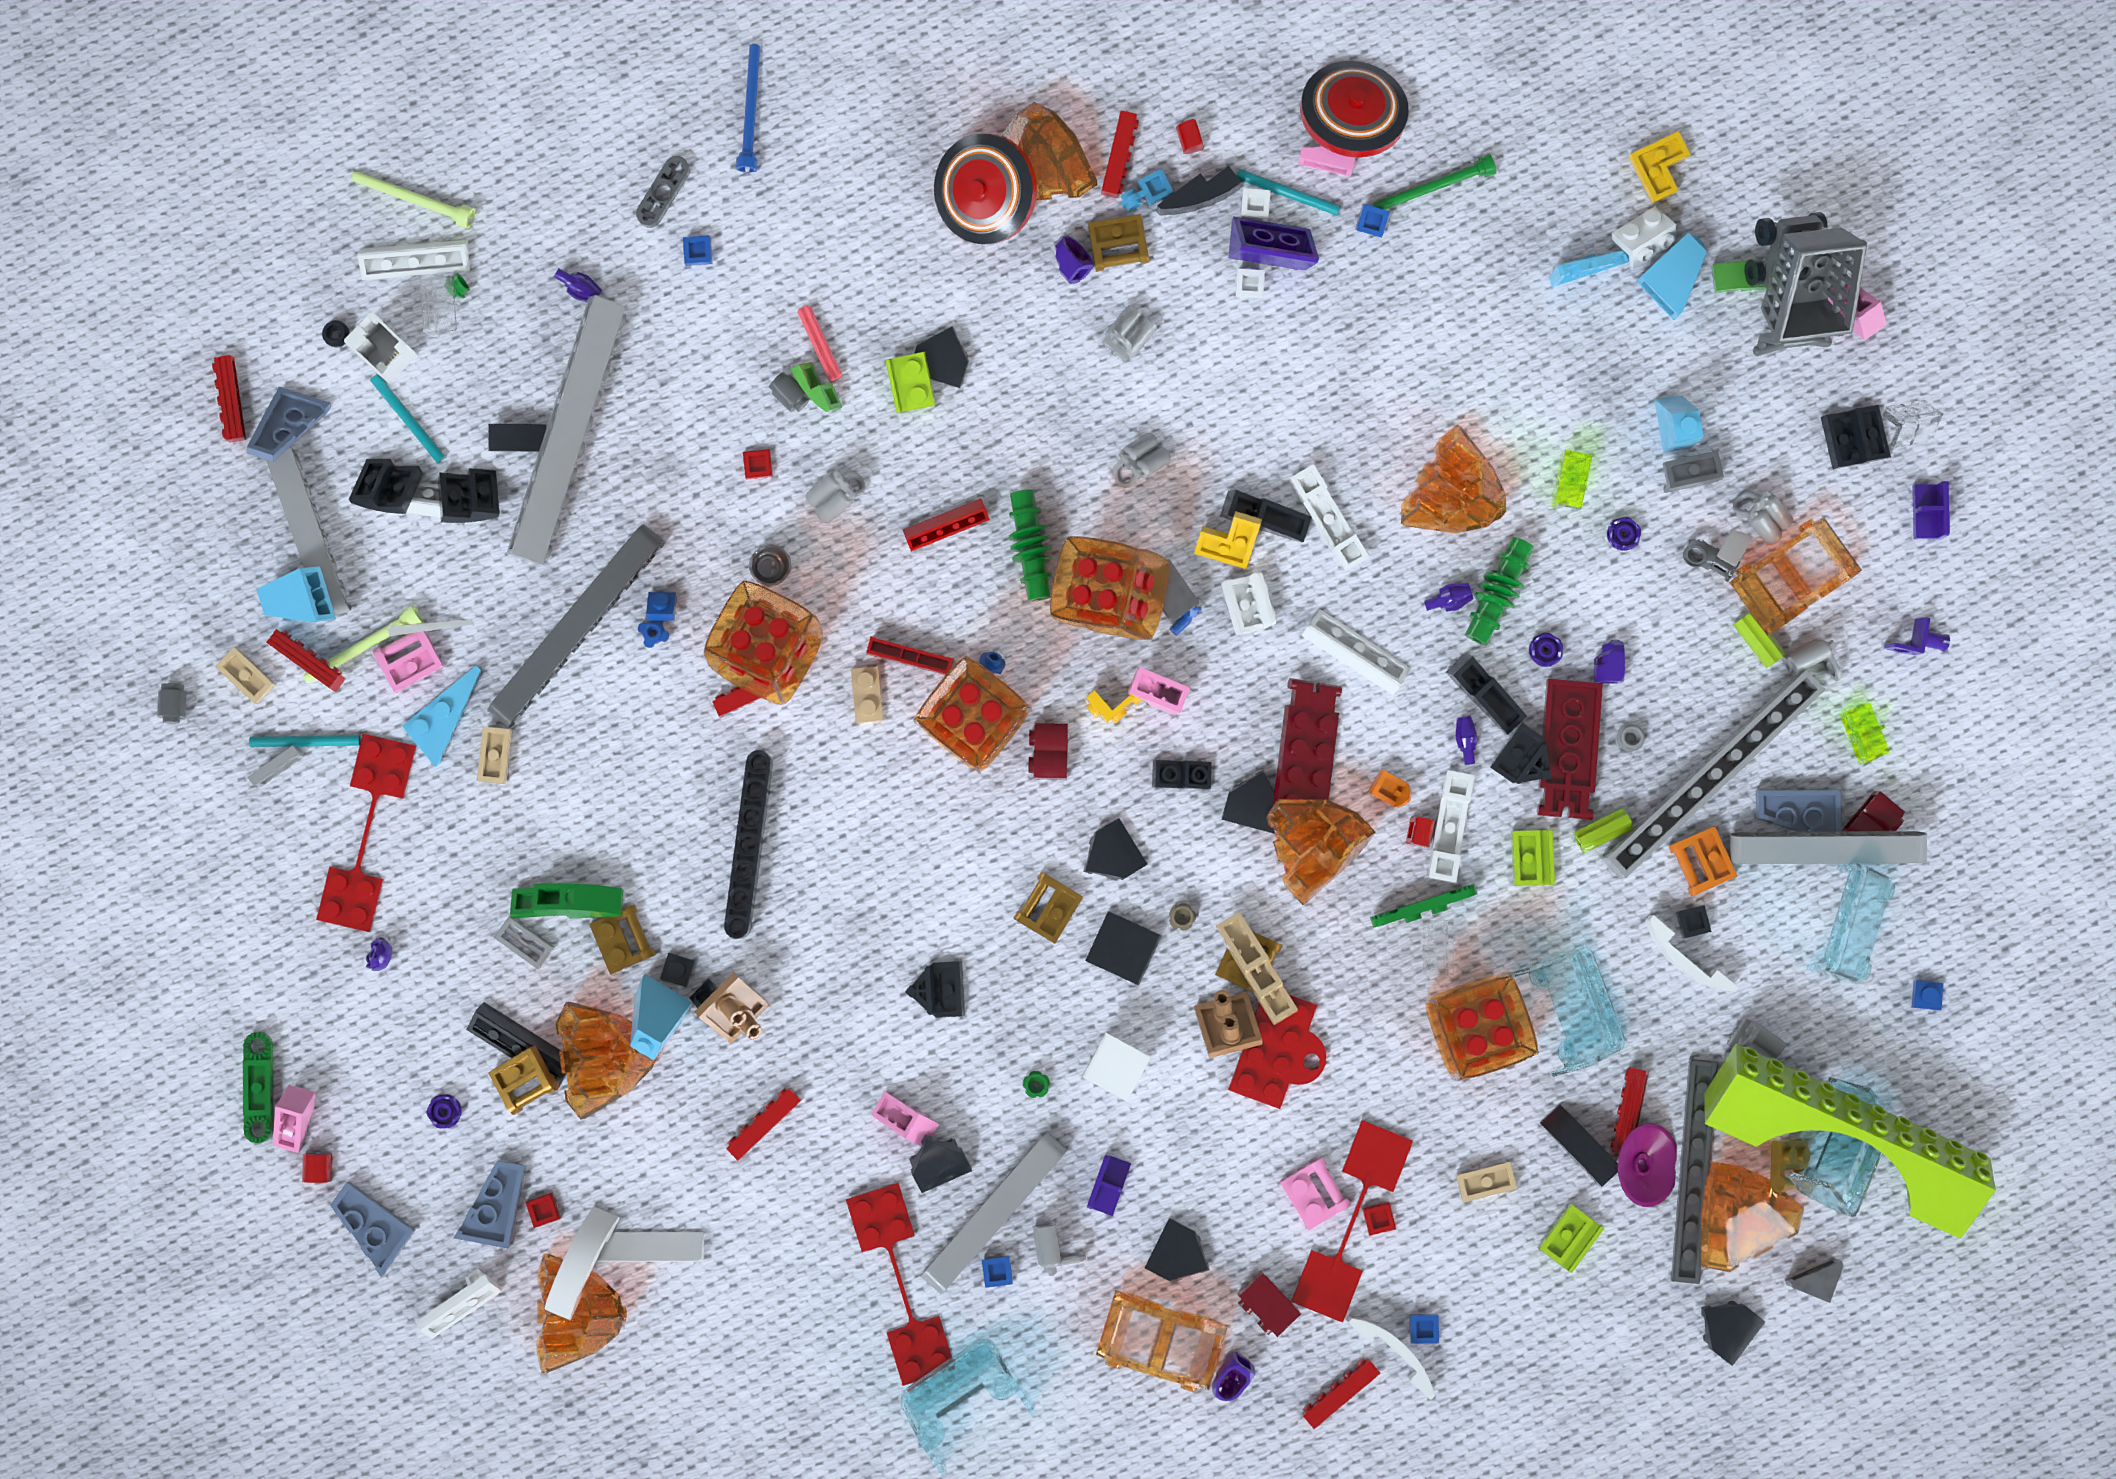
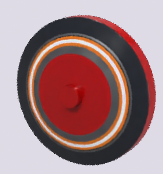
M1341 61L1329 64L1311 76L1302 93L1300 115L1309 135L1322 147L1342 156L1362 158L1380 154L1391 148L1400 139L1408 120L1409 107L1402 87L1386 71L1364 62Z
M974 134L957 141L942 157L934 179L935 203L946 226L961 239L975 244H995L1006 241L1021 231L1033 213L1037 197L1035 172L1025 152L1013 141L996 134Z

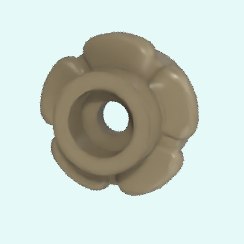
M1185 903L1173 906L1169 912L1171 918L1169 922L1175 929L1188 930L1196 920L1195 911L1191 910L1190 905ZM1181 914L1185 916L1183 920L1179 917Z

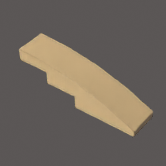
M1240 911L1216 925L1228 950L1273 1025L1297 1012L1298 1009L1283 987L1282 980L1269 962V957Z

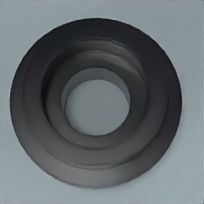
M339 320L328 322L322 330L323 340L334 348L344 346L346 344L344 339L350 334L348 326ZM340 330V337L337 339L332 338L333 331Z

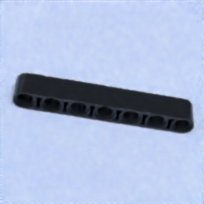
M762 750L752 751L747 756L724 921V930L733 939L747 937L752 928L773 770L771 756ZM758 756H764L767 760L766 767L762 770H755L753 767V761ZM754 783H760L763 787L761 796L757 798L751 797L749 789ZM751 810H756L759 813V821L754 825H749L746 822V814ZM747 837H752L756 842L755 849L751 852H745L742 848V842ZM744 864H748L752 868V875L746 880H742L738 875L739 868ZM739 892H745L748 895V903L744 907H738L735 903V896ZM736 919H741L745 924L744 931L739 935L734 934L731 930V924Z

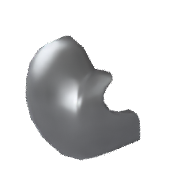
M774 544L759 547L749 561L750 574L757 583L765 586L779 585L788 577L792 568L788 553L784 548ZM772 561L775 563L776 570L773 574H771Z

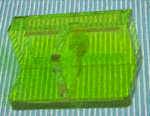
M1565 450L1560 455L1550 504L1551 508H1556L1559 505L1578 510L1582 509L1592 455L1571 450Z
M1870 703L1839 713L1859 765L1889 754L1890 750L1881 731L1886 728L1885 724L1879 725Z

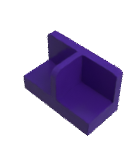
M1942 481L1938 484H1914L1912 486L1913 538L1943 539L1949 536V481Z
M1105 1154L1086 1208L1113 1216L1131 1163Z

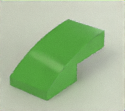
M1747 261L1719 263L1711 266L1715 293L1736 290L1743 292L1766 288L1763 284L1759 286L1748 285L1744 273Z
M812 362L799 364L791 368L801 388L817 406L825 412L842 408L832 382L821 384Z

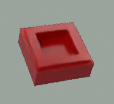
M770 449L743 452L746 480L773 477Z
M553 1192L525 1202L533 1228L561 1219Z
M1390 1202L1362 1208L1369 1236L1396 1230Z

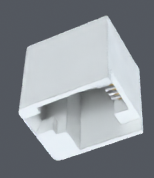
M369 313L344 339V342L389 384L417 356L374 313Z
M1105 1032L1082 1077L1128 1101L1151 1057Z

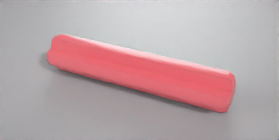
M807 305L800 308L797 313L828 380L833 382L840 379L842 373L811 306Z

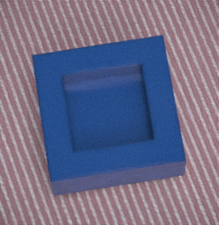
M1362 204L1355 230L1382 238L1390 211Z
M710 235L683 237L685 266L713 264Z
M648 592L647 620L675 621L676 592Z
M1914 980L1911 1008L1941 1011L1944 983Z
M1009 1255L982 1259L985 1288L1013 1284Z
M1409 1314L1411 1344L1439 1343L1438 1314Z

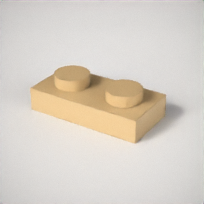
M233 647L215 666L254 704H258L276 686L269 677L236 647Z
M879 667L851 669L856 724L883 721Z
M483 727L477 781L506 784L512 736L511 729Z
M1510 1161L1455 1174L1463 1203L1517 1189Z

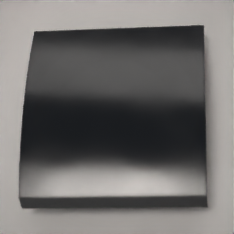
M1879 405L1855 408L1851 411L1828 414L1821 417L1833 470L1891 457Z
M366 459L348 500L354 505L370 510L406 514L423 472L420 466H395L391 459Z
M469 468L467 475L439 472L438 492L441 523L478 522L499 517L496 470Z
M1108 911L1085 961L1139 986L1162 935Z

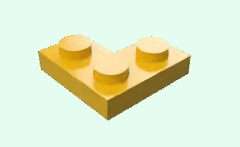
M1679 131L1629 155V159L1652 205L1679 191L1668 167L1689 158L1691 155Z
M1235 512L1229 534L1202 526L1194 554L1246 569L1262 519Z

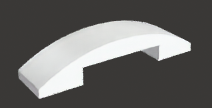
M1243 188L1241 218L1268 222L1270 190ZM1237 260L1236 297L1263 298L1265 264Z
M1313 464L1292 476L1290 480L1309 516L1312 517V521L1343 569L1347 572L1369 559L1370 557L1356 534H1353L1329 494L1328 487L1315 465Z
M1447 770L1433 837L1428 878L1452 883L1457 881L1461 858L1460 849L1475 775Z
M1654 915L1648 916L1645 919L1648 930L1657 947L1683 974L1713 989L1727 992H1736L1739 989L1719 970H1711L1706 975L1668 941L1675 933Z
M596 1207L592 1208L563 1259L550 1290L545 1310L571 1320L583 1296L581 1291L604 1243H608L619 1221L618 1216Z
M1349 1315L1346 1319L1347 1322L1368 1342L1377 1334L1414 1368L1407 1378L1432 1400L1435 1395L1429 1377L1410 1349L1394 1334L1380 1325Z

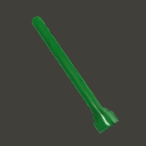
M1488 153L1478 157V160L1472 166L1373 202L1371 206L1385 210L1476 175L1479 177L1484 176L1485 178L1497 173L1491 154Z

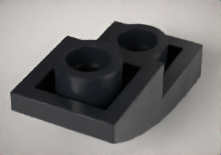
M488 424V451L539 452L546 432V424Z
M1153 760L1152 788L1211 789L1212 762Z

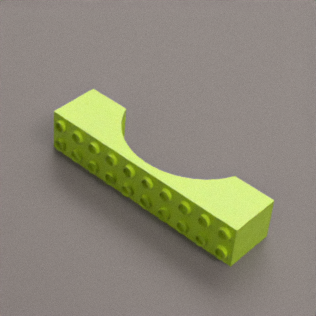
M1735 1044L1704 1093L1705 1124L1755 1147L1780 1135L1809 1130L1837 1132L1857 1138L1873 1146L1883 1153L1902 1175L1906 1183L1910 1216L1959 1239L1964 1236L1996 1191L1991 1158L1985 1153L1969 1149L1955 1139H1947L1940 1136L1928 1127H1920L1904 1116H1896L1889 1113L1877 1104H1869L1853 1093L1840 1091L1828 1082H1820L1802 1070L1789 1068L1777 1059H1769L1758 1054L1753 1048Z

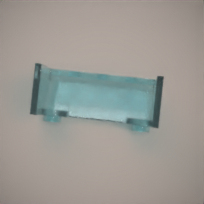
M1858 863L1837 865L1836 871L1846 873L1848 877L1822 965H1807L1806 970L1845 983L1860 984L1863 979L1867 980L1871 973L1872 965L1869 964L1887 901L1891 900L1894 895L1895 884H1892V878Z
M1587 945L1572 948L1514 971L1515 977L1529 973L1530 981L1539 989L1548 988L1566 1039L1561 1041L1558 1049V1056L1563 1066L1552 1071V1077L1590 1067L1624 1048L1625 1038L1595 956Z
M1832 1077L1828 1078L1827 1082L1836 1089L1845 1093H1853L1869 1104H1877L1884 1108L1871 1088ZM1830 1132L1816 1167H1807L1799 1174L1790 1171L1788 1177L1803 1195L1840 1214L1855 1217L1860 1210L1882 1153L1862 1140L1845 1134Z
M989 1339L977 1340L907 1387L901 1394V1407L919 1443L941 1476L947 1474L946 1461L937 1449V1446L942 1443L945 1430L938 1418L983 1388H986L989 1394L996 1400H1006L1017 1394L1030 1415L1036 1414L1032 1398L996 1344Z

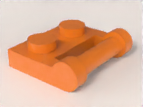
M1715 826L1668 846L1671 854H1675L1688 882L1690 896L1697 895L1737 877V873ZM1692 846L1707 879L1706 881L1699 882L1684 848Z

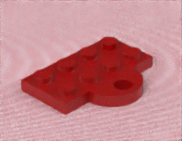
M1292 995L1289 996L1296 1005L1297 1012L1273 1025L1259 1002L1255 1012V1019L1263 1044L1241 1051L1228 1087L1229 1091L1281 1109L1289 1083L1295 1085L1308 1084L1320 1076L1326 1065V1050L1322 1041L1315 1034L1308 1031L1317 1005ZM1308 1054H1315L1319 1058V1065L1314 1070H1309L1304 1066V1058Z

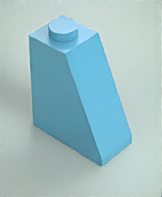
M1689 232L1637 280V283L1673 320L1683 312L1707 254V251L1704 249V243L1697 236H1692Z
M1681 395L1655 399L1663 453L1690 449L1704 438L1700 411Z
M320 566L299 568L256 589L264 615L311 623L336 619Z
M644 974L635 993L630 1046L641 1054L655 1060L683 1022L692 1002Z

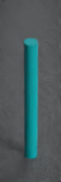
M1242 169L1238 171L1237 177L1240 181L1270 190V192L1336 216L1339 212L1340 205Z
M374 375L370 382L436 463L439 464L446 456L380 375Z
M360 735L254 736L249 738V746H360Z

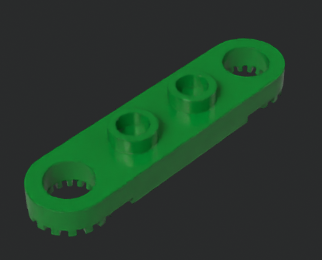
M1471 884L1382 913V916L1381 914L1372 916L1370 920L1373 928L1404 918L1406 923L1421 919V913L1431 910L1433 915L1448 910L1447 904L1475 896L1478 893L1475 884Z
M264 1032L249 1034L244 1039L243 1130L246 1139L251 1143H262L269 1140L274 1131L273 1041ZM255 1038L262 1039L265 1044V1049L260 1054L253 1052L251 1048V1043ZM256 1121H260L265 1125L266 1129L262 1137H256L252 1133V1125Z

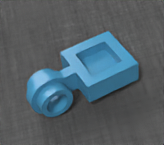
M1160 169L1137 181L1141 191L1136 192L1135 189H1131L1122 194L1121 204L1123 208L1131 211L1142 205L1141 199L1145 198L1150 207L1166 199L1174 191L1165 173Z

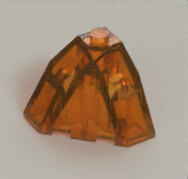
M1033 102L1015 114L1001 136L1017 144L1029 158L1036 176V200H1050L1052 195L1067 194L1068 198H1078L1097 186V179L1075 133L1055 111Z
M1457 424L1438 440L1434 447L1436 457L1431 466L1425 463L1415 480L1416 483L1420 484L1418 489L1410 496H1406L1401 504L1402 525L1456 534L1485 528L1495 520L1501 519L1506 513V493L1493 466L1464 429Z
M1279 799L1267 815L1268 825L1274 828L1277 839L1273 842L1277 859L1283 862L1285 874L1282 875L1284 886L1302 905L1310 901L1360 854L1376 833L1369 823L1357 812L1329 800Z
M565 1002L556 1021L557 1035H562L563 1051L559 1052L562 1073L567 1074L568 1090H564L565 1100L580 1120L629 1093L652 1070L659 1054L653 1060L630 1046L632 1021L616 1013L578 1003Z
M1712 1161L1705 1185L1701 1215L1702 1267L1731 1272L1740 1267L1739 1263L1752 1256L1756 1258L1772 1249L1773 1244L1785 1237L1789 1239L1799 1232L1804 1207L1786 1192L1773 1191L1770 1186V1179L1741 1166Z
M543 1254L537 1274V1283L540 1286L543 1299L537 1300V1323H543L539 1339L536 1340V1352L541 1374L549 1373L597 1353L619 1335L622 1324L627 1320V1310L625 1306H622L620 1295L598 1273L593 1271L590 1272L581 1291L583 1296L571 1320L545 1310L550 1290L563 1262V1259L551 1254Z

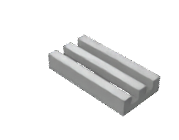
M292 745L247 778L252 785L263 787L302 759L305 754L300 747Z
M509 915L493 937L537 970L541 968L544 961H546L549 954L555 948L511 915ZM510 924H513L545 947V951L542 952L510 929ZM506 932L540 958L537 961L502 937L503 934Z

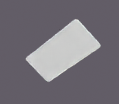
M1732 529L1717 557L1733 566H1737L1753 538L1748 534Z

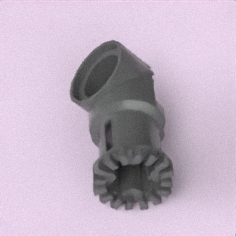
M1700 539L1691 541L1683 552V559L1689 566L1703 567L1706 570L1711 569L1725 577L1724 580L1726 582H1729L1733 576L1731 572L1735 573L1741 562L1739 561L1737 566H1733L1717 557L1720 549L1711 546L1704 540L1700 541ZM1690 549H1700L1704 557L1702 559H1695L1690 554Z

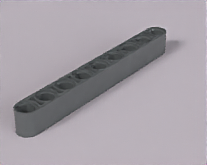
M645 524L641 525L489 705L488 712L506 727L511 728L515 724L514 720L518 715L522 716L533 703L531 701L536 694L539 695L550 683L549 678L554 673L557 674L565 665L571 652L575 653L586 640L584 638L589 631L592 632L603 619L601 616L605 611H610L621 598L619 596L624 589L627 590L637 579L638 576L636 574L641 568L645 569L653 560L659 547L663 548L665 541Z

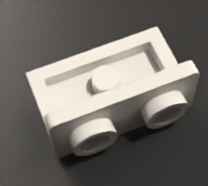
M1654 206L1612 233V241L1629 255V265L1634 269L1648 262L1663 250L1669 249L1676 242V224Z
M1262 572L1221 583L1236 636L1263 630L1276 624L1275 610L1271 605L1268 585L1263 578Z

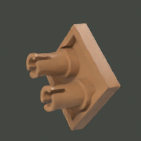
M733 972L694 1012L702 1021L732 1044L743 1032L751 1040L757 1039L762 1034V1028L756 1022V1019L770 1004Z
M1220 990L1214 994V1001L1194 1006L1209 1059L1263 1044L1247 992L1230 996L1228 991Z

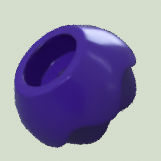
M1630 517L1615 519L1608 526L1607 539L1615 549L1627 551L1639 544L1641 528ZM1622 532L1626 533L1625 537L1621 535Z
M1542 633L1532 639L1529 645V655L1533 662L1539 666H1553L1563 656L1562 641L1551 633ZM1544 648L1548 649L1547 653L1543 651Z
M376 938L375 941L371 942V952L366 956L368 963L366 967L371 969V971L383 970L390 962L392 947L386 939Z
M441 1094L432 1098L426 1114L436 1128H451L460 1120L462 1108L454 1096ZM443 1109L447 1110L446 1114L443 1113Z

